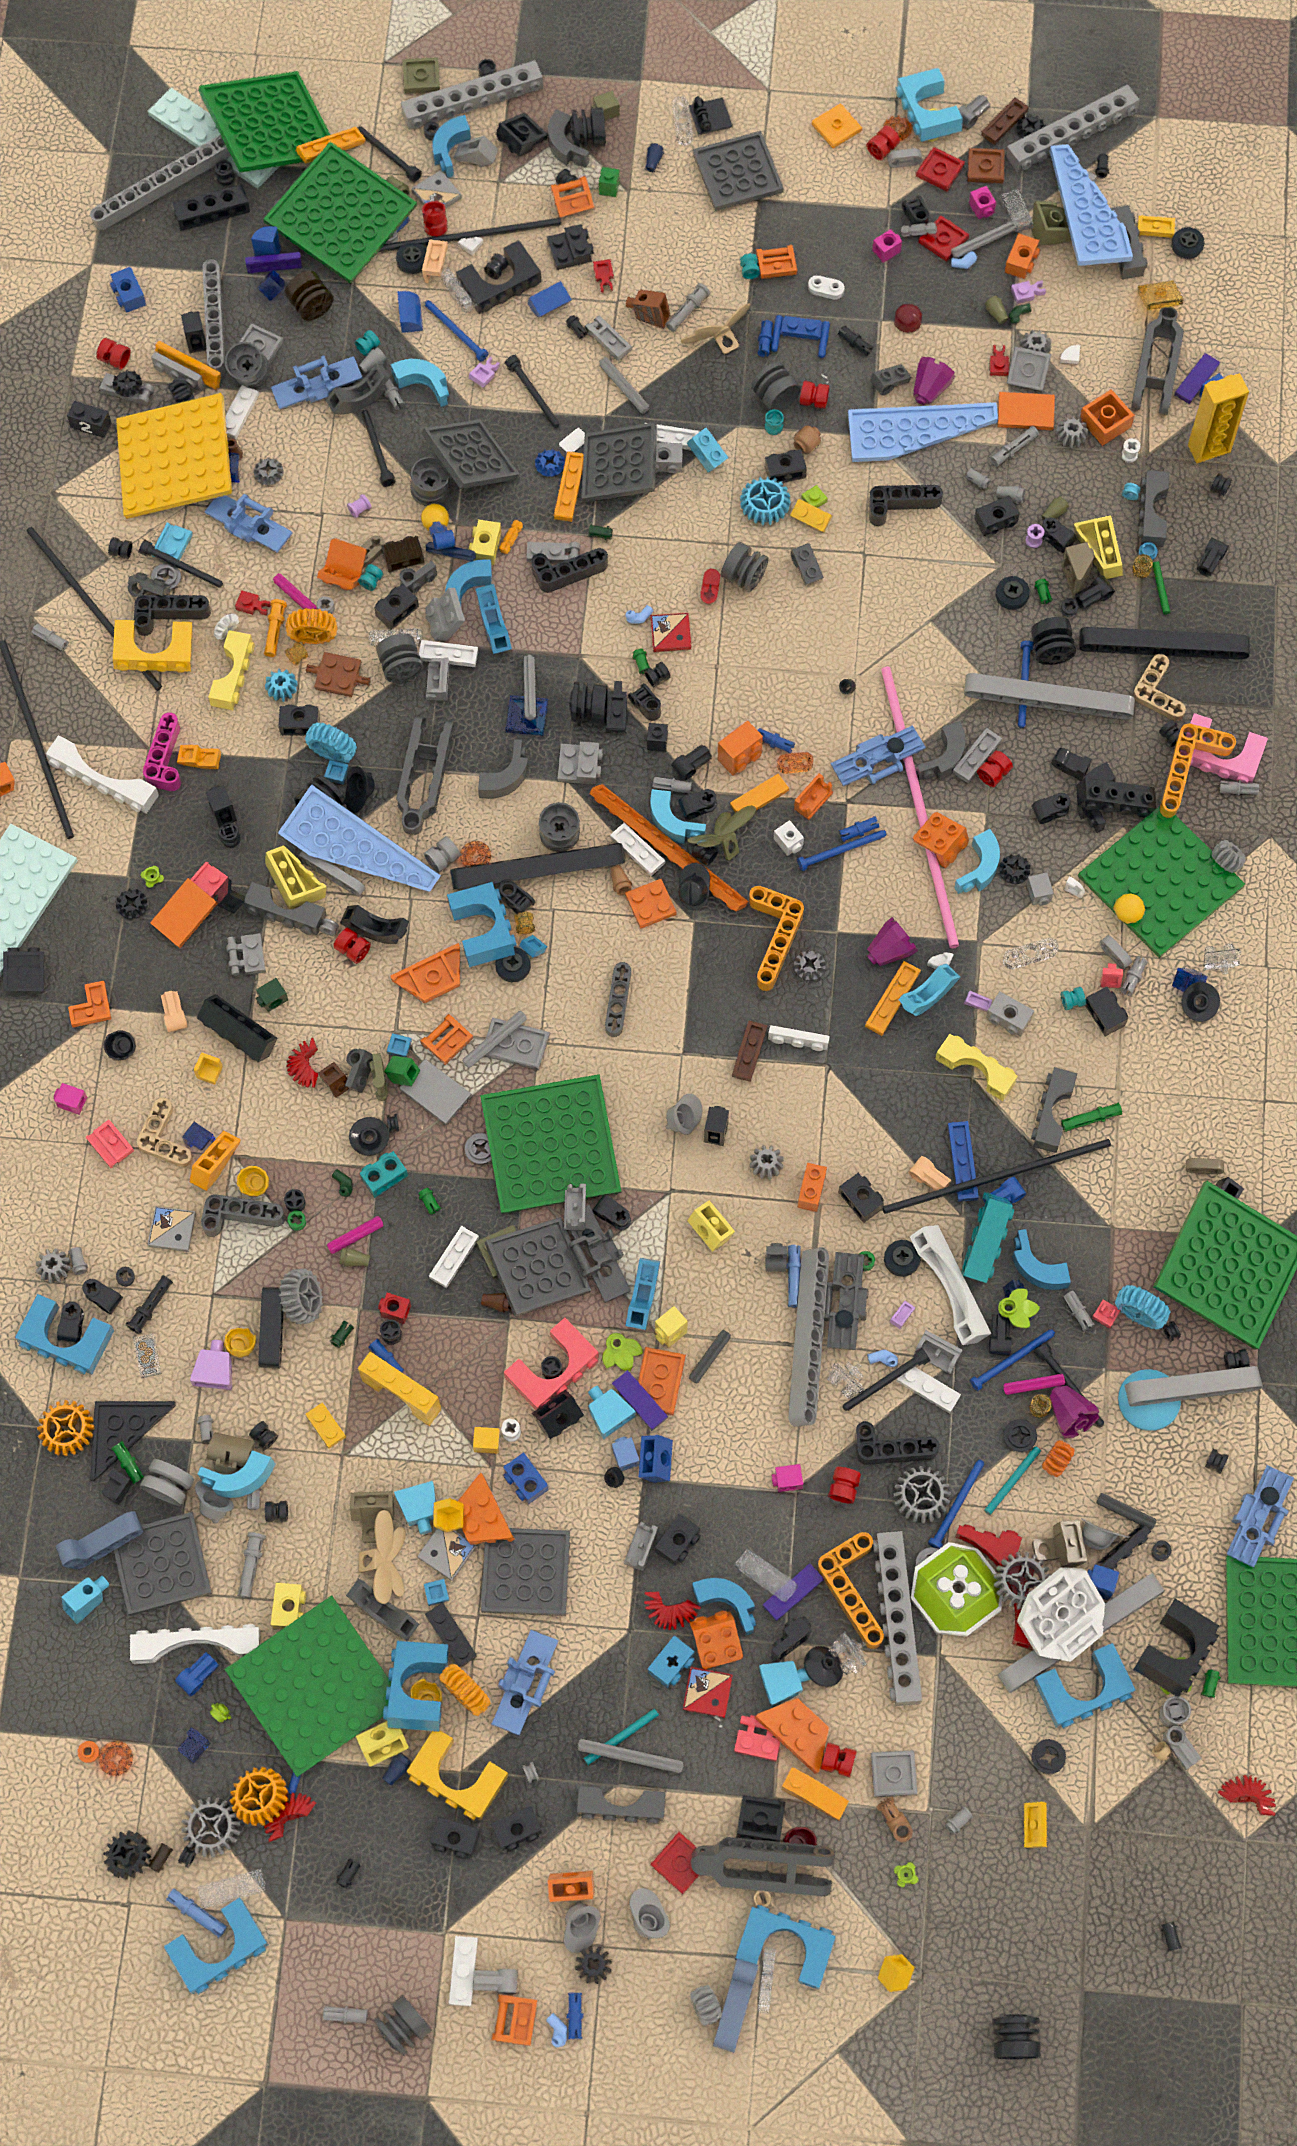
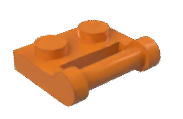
M586 176L564 184L550 185L559 218L594 208ZM581 186L583 188V192L560 198L559 192Z
M787 245L786 248L770 250L756 249L761 279L797 274L792 245Z
M448 1014L433 1032L420 1040V1043L446 1065L473 1039V1035ZM449 1026L453 1027L436 1045L432 1043Z
M498 1995L495 2033H492L491 2040L531 2046L538 2000ZM508 2004H514L510 2036L503 2035Z

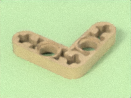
M1163 654L1155 655L1136 685L1133 697L1136 702L1171 720L1179 721L1184 717L1185 705L1156 690L1167 671L1169 659ZM1160 661L1163 662V665L1159 667L1158 671L1155 670L1157 663H1159ZM1153 675L1156 677V681L1148 682L1146 677ZM1145 691V694L1143 696L1139 695V693ZM1160 698L1165 704L1157 706L1154 700ZM1176 708L1179 709V712H1177V714L1173 713V711L1176 710Z
M159 1098L155 1101L137 1138V1146L143 1153L180 1167H187L193 1160L191 1151L184 1146L160 1138L172 1114L173 1106L169 1099ZM164 1104H166L168 1109H163L161 1113V1118L159 1117V1114L161 1112L159 1106H163ZM152 1121L160 1122V1127L156 1130L150 1129L149 1125ZM149 1139L150 1143L155 1145V1151H153V1146L149 1144L144 1147L142 1141ZM167 1145L170 1147L169 1153L165 1155L160 1154L159 1149ZM174 1151L181 1156L186 1153L187 1159L180 1161L179 1156L175 1155Z

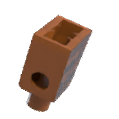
M639 290L635 298L628 297L626 300V307L634 309L637 320L662 329L665 328L671 313L664 292Z

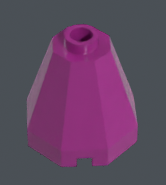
M921 357L918 363L913 397L921 405L931 404L955 379V371L941 361L939 364L934 363L935 359L932 357Z
M891 917L885 922L868 947L869 954L867 957L873 965L877 963L879 966H883L912 956L918 950L914 943H910V937L899 923Z
M1057 1386L1051 1391L1050 1402L1059 1432L1064 1439L1077 1437L1079 1435L1077 1431L1082 1428L1084 1432L1089 1430L1099 1419V1410L1095 1404L1070 1387Z

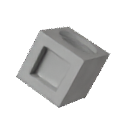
M1048 873L1029 876L1026 886L1032 905L1039 904V906L1050 903L1054 893Z

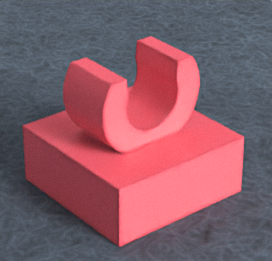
M1108 963V968L1102 969L1101 987L1121 988L1123 969H1116V964Z
M1102 1300L1092 1319L1111 1328L1121 1310Z

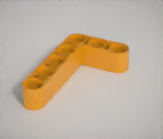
M1189 723L1182 726L1177 737L1160 805V813L1164 817L1171 818L1177 813L1194 749L1220 756H1228L1236 745V739L1232 734ZM1188 732L1192 737L1187 738L1183 733ZM1208 737L1211 740V742H1204L1202 738ZM1222 742H1227L1230 747H1224ZM1179 750H1185L1188 755H1181ZM1174 768H1181L1183 773H1177ZM1170 786H1176L1179 791H1172ZM1165 804H1172L1174 809H1168Z
M755 886L750 890V906L755 910L780 918V922L757 974V986L759 989L769 991L775 985L803 919L804 905L801 901L762 886ZM761 896L763 899L756 900L753 897ZM777 902L780 903L781 906L774 907L772 904ZM797 909L799 913L794 914L790 910ZM790 926L792 929L787 931L783 927ZM783 943L785 946L780 948L776 944ZM776 960L778 963L773 965L769 961ZM769 977L771 980L765 982L761 978Z
M861 1532L824 1554L818 1561V1572L824 1578V1582L864 1644L870 1649H876L882 1644L884 1638L883 1631L843 1570L871 1551L873 1545L872 1536L866 1532ZM864 1539L868 1542L869 1546L861 1548L857 1542ZM846 1550L851 1554V1557L843 1559L839 1553ZM829 1561L832 1563L833 1568L825 1570L822 1567V1563ZM841 1579L845 1586L837 1588L834 1586L833 1581ZM852 1597L856 1600V1604L848 1606L845 1603V1599ZM864 1615L868 1622L860 1624L857 1622L856 1617ZM870 1633L877 1634L879 1641L871 1642L868 1639V1635Z

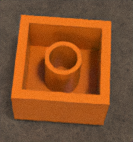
M1111 389L1084 406L1081 410L1080 418L1081 422L1086 423V428L1103 446L1130 429L1135 415Z
M747 720L718 742L717 760L732 776L737 772H742L747 767V764L758 760L762 755L763 736Z

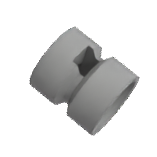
M446 836L436 843L437 847L432 846L424 852L425 859L438 873L448 866V862L452 863L461 856L456 845Z
M1172 1696L1161 1706L1159 1718L1168 1728L1173 1726L1181 1727L1190 1717L1191 1706L1185 1698Z

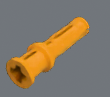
M273 599L270 602L272 607L271 613L268 615L269 630L264 655L268 657L276 656L280 627L285 620L283 615L284 609L287 608V603L280 599Z

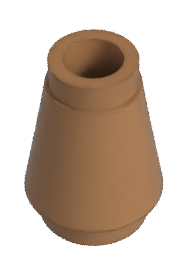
M620 865L613 866L610 869L613 890L618 895H625V892L631 890L632 883Z

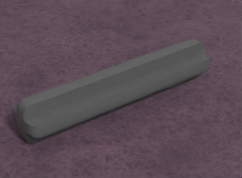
M721 1330L690 1373L689 1379L692 1382L699 1383L731 1338L727 1331Z
M1100 1493L1096 1503L1137 1524L1147 1525L1150 1530L1156 1524L1157 1520L1104 1493Z

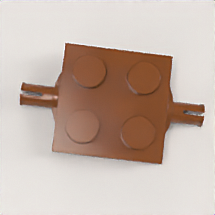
M324 652L319 666L307 664L306 672L317 675L314 685L315 689L352 697L358 683L369 686L371 681L370 677L360 676L359 671L362 662L356 658Z

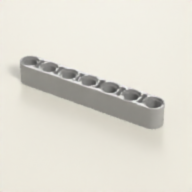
M207 260L202 267L207 363L209 367L221 372L222 377L226 373L221 273L217 261Z
M1257 1366L1140 1380L1125 1384L1128 1403L1131 1407L1251 1392L1263 1388Z

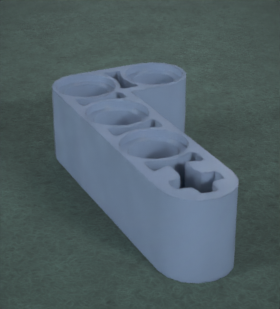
M132 1511L119 1516L80 1540L69 1539L56 1545V1550L63 1567L81 1569L143 1533V1529L136 1512Z
M737 1959L713 2047L735 2052L759 1965Z

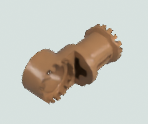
M889 1797L884 1799V1802L881 1801L876 1808L885 1816L886 1824L892 1831L895 1839L900 1842L908 1841L913 1835V1830L903 1812H899L894 1804V1798ZM899 1826H906L908 1828V1833L905 1836L897 1835L896 1830Z

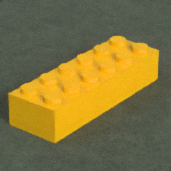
M1240 373L1228 375L1218 381H1210L1204 386L1188 442V447L1197 464L1230 453L1249 395V390Z

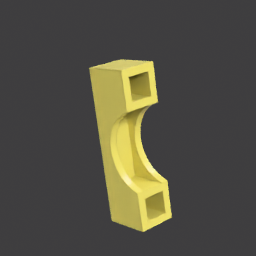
M228 630L224 650L226 656L234 662V666L226 677L213 680L208 697L211 706L233 710L234 705L238 704L240 693L238 692L240 687H243L245 676L243 675L245 670L249 668V655L253 654L255 647L250 634Z
M949 1034L936 1053L935 1059L952 1070L961 1065H972L980 1069L987 1080L986 1091L1001 1101H1004L1016 1083L1018 1076L1012 1069L1004 1068L993 1057L983 1055L977 1047H970L959 1036Z

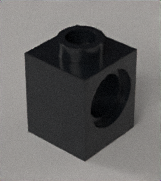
M649 723L647 750L666 752L668 724Z

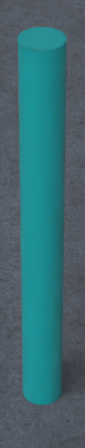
M1034 1446L984 1509L987 1514L991 1515L1040 1454L1041 1450L1038 1447Z
M652 1709L604 1744L618 1745L658 1717L659 1714L655 1709ZM590 1753L584 1757V1760L589 1765L601 1757V1755Z

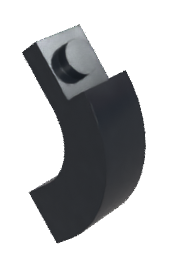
M1107 762L1095 767L1084 777L1113 782L1116 779ZM1077 804L1080 819L1087 818L1088 824L1091 828L1094 827L1096 833L1103 831L1106 821L1100 810H1086L1085 808L1078 807Z
M359 905L347 906L340 921V924L352 929L358 935L385 944H397L398 940L402 939L406 934L409 923L405 918L385 919L378 917Z

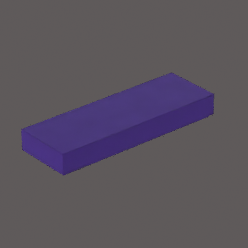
M300 252L245 257L248 273L302 268Z
M1204 353L1175 391L1174 395L1191 404L1200 392L1202 384L1208 381L1220 366V361Z
M628 1370L612 1382V1386L635 1410L651 1431L668 1418L666 1413Z
M808 1564L762 1606L777 1622L822 1583L824 1578L811 1564Z

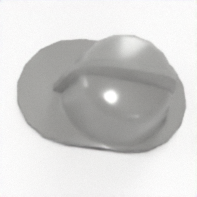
M691 1093L685 1094L676 1105L667 1111L666 1129L681 1132L684 1135L692 1132L701 1120L703 1112L701 1102L697 1096Z
M202 1480L195 1484V1492L200 1499L199 1510L202 1515L210 1518L214 1524H217L220 1519L225 1517L227 1512L233 1510L234 1504L230 1498L217 1496L211 1487L202 1484Z
M1081 1518L1085 1521L1082 1531L1083 1542L1093 1549L1102 1550L1108 1548L1118 1535L1130 1538L1124 1534L1100 1528Z
M645 1888L637 1889L633 1892L629 1905L634 1917L633 1925L636 1932L648 1939H657L665 1936L669 1931L670 1922L657 1895Z
M577 1901L576 1905L567 1911L565 1915L564 1944L570 1952L579 1953L582 1949L586 1950L593 1944L600 1921V1912L597 1908L583 1904L582 1901Z

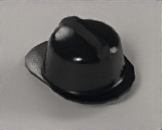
M358 766L352 767L347 774L346 807L352 813H358L362 810L366 799L373 793L375 788L372 774L365 772Z
M688 864L680 874L679 898L683 906L690 910H700L707 904L709 899L710 876L708 870L702 864Z

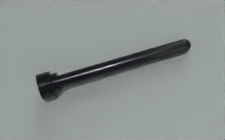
M362 126L357 127L367 141L405 171L407 178L411 182L415 183L420 179L422 171L419 168L409 166Z
M511 355L505 360L507 368L517 374L554 427H558L560 424L558 419L522 370L521 361L518 356Z
M363 410L362 417L381 470L379 477L381 485L383 487H390L396 482L394 474L387 468L370 414L367 410Z
M146 539L143 540L139 547V553L144 556L153 555L218 588L223 586L221 580L155 549L153 543Z
M1047 1343L1040 1346L1034 1352L1037 1358L1046 1361L1056 1375L1063 1374L1065 1386L1070 1387L1084 1397L1053 1358L1051 1347ZM1100 1415L1099 1419L1095 1422V1424L1098 1427H1102L1104 1425V1421L1100 1417Z
M921 1347L916 1350V1354L913 1355L912 1359L844 1403L843 1410H851L915 1366L929 1363L931 1360L924 1349Z

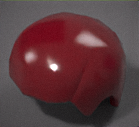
M903 304L897 308L894 322L896 328L902 332L911 333L921 327L922 312L918 306Z
M798 1826L790 1829L785 1834L783 1842L817 1845V1838L812 1830Z

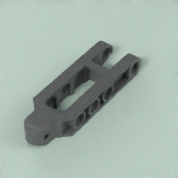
M1165 306L1161 308L1158 318L1147 325L1131 409L1140 410L1146 387L1162 390L1158 414L1168 415L1184 330L1177 323L1178 312L1173 307ZM1156 337L1168 338L1172 342L1165 379L1147 376L1151 351Z
M415 716L396 797L398 801L397 806L403 813V830L407 834H419L423 828L424 820L436 813L454 733L453 721L444 720L443 733L441 732L438 746L422 744L426 717ZM418 758L436 761L435 767L432 769V782L428 787L429 796L427 802L421 805L420 809L410 808L408 802Z
M725 1837L714 1846H699L695 1848L691 1855V1867L696 1874L712 1876L721 1887L810 1896H828L831 1894L832 1880L813 1877L810 1874L796 1873L797 1865L832 1866L834 1864L835 1851L826 1846ZM728 1858L787 1863L788 1868L786 1874L769 1873L768 1870H765V1872L748 1871L747 1868H743V1870L727 1869L724 1866V1861Z

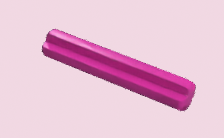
M278 573L274 576V583L301 608H314L317 610V606L282 574Z
M376 1216L329 1242L327 1247L330 1253L334 1254L384 1226L379 1216Z
M1063 1374L1005 1383L1003 1388L1004 1393L1009 1395L1065 1385V1379Z

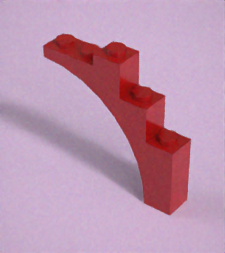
M959 1525L955 1538L978 1548L996 1567H1003L1001 1564L1003 1559L1009 1562L1008 1555L1010 1554L1016 1559V1553L1022 1541V1537L1018 1536L1017 1532L1012 1530L1002 1531L1000 1537L997 1538L992 1532L984 1531L982 1533L976 1531V1528L971 1525ZM1022 1565L1012 1567L1006 1575L1020 1573ZM1029 1567V1574L1033 1576L1035 1571ZM1024 1573L1020 1580H1018V1582L1021 1581L1022 1588L1028 1582L1027 1580L1025 1581ZM1006 1581L1008 1588L1017 1595V1588ZM1029 1588L1026 1589L1024 1597H1027L1028 1593H1030L1028 1592ZM1014 1602L1015 1629L1012 1644L1032 1651L1033 1647L1017 1622L1021 1609L1018 1610V1603Z

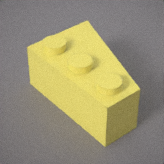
M1111 515L1074 523V533L1079 542H1088L1089 548L1093 549L1095 554L1093 563L1100 574L1105 576L1106 579L1123 576L1122 562Z
M284 845L266 852L265 864L288 909L298 908L306 901L313 903L325 898L327 886L320 883L314 877V874L310 870L308 871L301 864V861Z

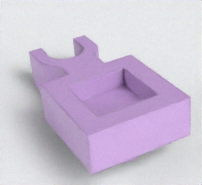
M1029 281L1012 285L1011 291L1016 304L1032 301L1035 295H1045V288L1038 289V287L1043 286V281H1038L1034 285H1031Z
M489 357L485 366L479 363L469 373V379L484 388L494 378L495 371L499 368L500 363L497 362L495 365H491L492 358Z

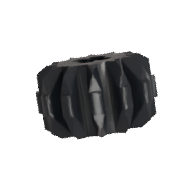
M184 378L175 379L168 384V389L176 404L195 399Z
M589 1946V1954L582 1949L581 1954L584 1956V1959L576 1957V1961L582 1963V1965L575 1966V1970H584L579 1974V1978L582 1979L588 1975L586 1979L587 1984L594 1977V1982L597 1985L599 1984L598 1976H601L605 1981L607 1977L603 1972H612V1969L605 1967V1965L612 1964L611 1959L604 1960L609 1953L606 1951L600 1955L602 1949L600 1946L597 1947L596 1953H593L592 1946ZM590 1960L593 1962L599 1961L600 1964H597L599 1967L597 1970L594 1968L588 1969V1966H590L588 1962Z

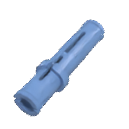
M800 1245L788 1246V1264H786V1269H788V1307L797 1308L801 1270Z
M175 1888L169 1893L166 1900L181 1910L183 1915H188L218 1938L223 1935L227 1926L194 1903L195 1901L192 1898L188 1899Z

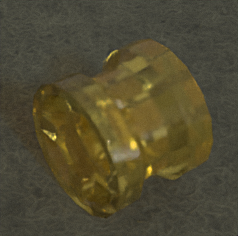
M1145 554L1138 555L1134 560L1133 574L1138 578L1149 576L1153 565L1152 558Z
M299 642L294 643L291 649L285 650L286 656L295 666L300 663V660L309 657L307 651Z
M522 912L514 916L517 923L516 933L530 934L535 931V925L532 923L534 920L533 913Z
M1044 1394L1034 1396L1029 1406L1030 1413L1036 1418L1047 1416L1052 1406L1050 1398Z

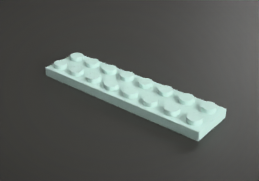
M170 88L148 111L150 117L196 148L220 135L210 113L173 88ZM232 157L226 159L232 164L233 172L257 189L280 167L239 173Z

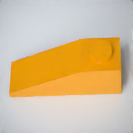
M223 1131L192 1165L189 1182L207 1191L218 1179L241 1139Z
M793 1767L781 1789L838 1821L849 1800Z

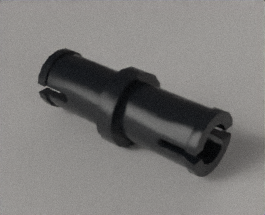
M847 326L841 327L846 334L839 330L838 336L846 340L852 348H856L865 356H868L870 352L865 347L872 351L873 346L864 341L860 334H855Z

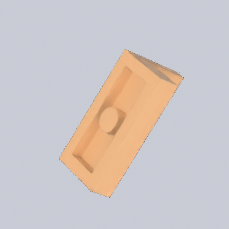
M429 240L422 268L425 283H429L430 275L441 277L448 248L446 241Z

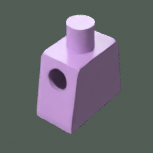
M212 1340L210 1350H200L190 1378L192 1386L232 1390V1358L230 1353L223 1352V1341Z

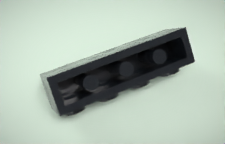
M1084 778L1076 785L1078 807L1085 808L1086 810L1097 809L1103 810L1106 813L1119 812L1122 815L1134 814L1138 815V817H1147L1156 809L1155 787Z
M216 994L204 1000L197 1019L203 1025L214 1030L220 1037L231 1042L234 1047L242 1050L252 1060L261 1062L270 1056L278 1039Z

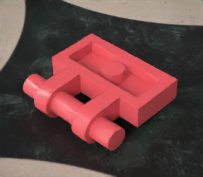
M742 1715L740 1724L748 1725V1730L738 1731L734 1752L776 1761L780 1741L774 1738L768 1730L766 1736L754 1733L755 1727L766 1728L754 1718L755 1716L750 1715L748 1717Z

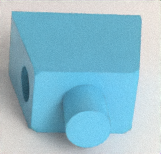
M595 1386L588 1392L593 1400L588 1405V1410L603 1439L636 1417L635 1410L613 1389L603 1393L598 1386Z
M433 1481L395 1491L396 1500L408 1525H418L421 1535L430 1533L432 1531L430 1521L434 1519V1502H436Z
M103 1576L94 1582L87 1577L62 1596L63 1610L78 1624L103 1601L102 1591L110 1586V1584Z
M794 1661L759 1665V1672L771 1708L801 1694L803 1691L801 1683L811 1680L805 1668L796 1669Z

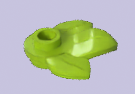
M1027 1289L1012 1291L1009 1298L1002 1299L998 1306L999 1313L1003 1317L1009 1318L1010 1322L1019 1328H1029L1030 1321L1028 1318L1033 1317L1040 1310L1036 1303L1027 1300ZM1010 1306L1012 1307V1310L1007 1311L1005 1310V1307Z
M613 1333L606 1339L607 1348L602 1354V1361L606 1368L616 1364L620 1369L630 1372L633 1366V1356L643 1354V1350L636 1340L626 1339L620 1333ZM615 1339L620 1341L619 1347L613 1345Z

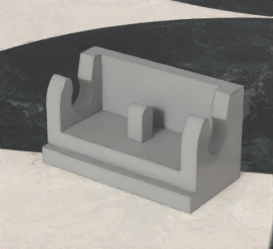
M449 657L430 659V663H428L426 700L447 701L450 670Z
M569 1184L567 1190H565L564 1230L585 1229L586 1184H580L579 1188H573L572 1184Z
M927 1330L916 1347V1350L921 1347L924 1349L931 1360L930 1364L948 1374H951L962 1353V1349Z
M644 1522L638 1524L624 1561L625 1565L644 1571L658 1534V1527L653 1525L648 1527Z

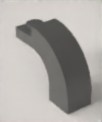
M556 109L548 124V139L551 152L558 161L566 166L572 161L574 164L586 168L590 163L589 151L570 143L566 139L567 134L571 130V116Z
M376 363L367 376L358 384L348 388L335 387L327 397L326 402L333 414L356 412L372 404L385 392L383 386L390 377L383 365Z
M960 721L942 727L940 736L946 751L937 759L917 765L916 773L918 780L930 779L937 774L940 781L953 773V769L963 758L965 749V733Z
M514 739L512 761L505 770L498 773L480 772L479 798L494 799L506 796L523 783L528 772L529 763L528 758H525L526 747H523L522 740Z
M359 1578L346 1594L354 1602V1605L366 1615L405 1641L409 1640L420 1625L408 1613L392 1605L390 1602L385 1604L379 1603L374 1596L373 1589Z

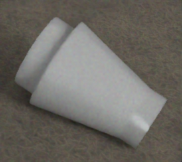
M377 347L375 350L372 349L362 363L359 364V367L366 374L376 363L384 364L387 358Z
M998 486L996 497L1004 498L1010 495L1015 504L1023 503L1025 488H1021V486Z

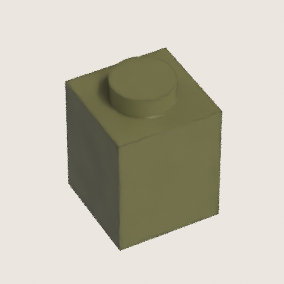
M613 91L593 97L591 108L603 107L604 121L620 116L619 102Z

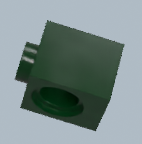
M277 978L256 989L258 995L256 1000L261 1008L265 1007L268 1012L288 1001L287 993Z

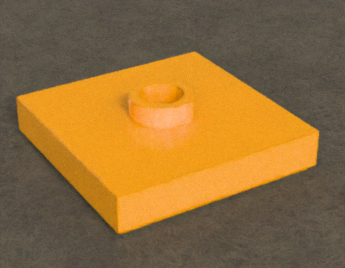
M841 103L812 120L813 127L832 148L837 147L862 131V127Z

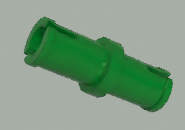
M123 1441L111 1448L121 1462V1468L125 1469L133 1484L144 1478V1475L135 1463V1457L130 1455Z

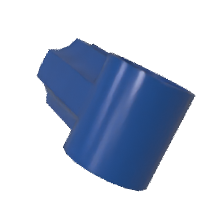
M439 521L433 522L432 526L429 527V533L433 538L435 549L455 547L453 531L447 530L445 525H442Z
M1011 1177L1003 1182L1000 1188L990 1194L1006 1198L1013 1204L1021 1200L1026 1195V1192L1016 1177Z
M205 1652L190 1668L183 1670L175 1682L189 1696H193L203 1686L204 1681L219 1667V1664Z

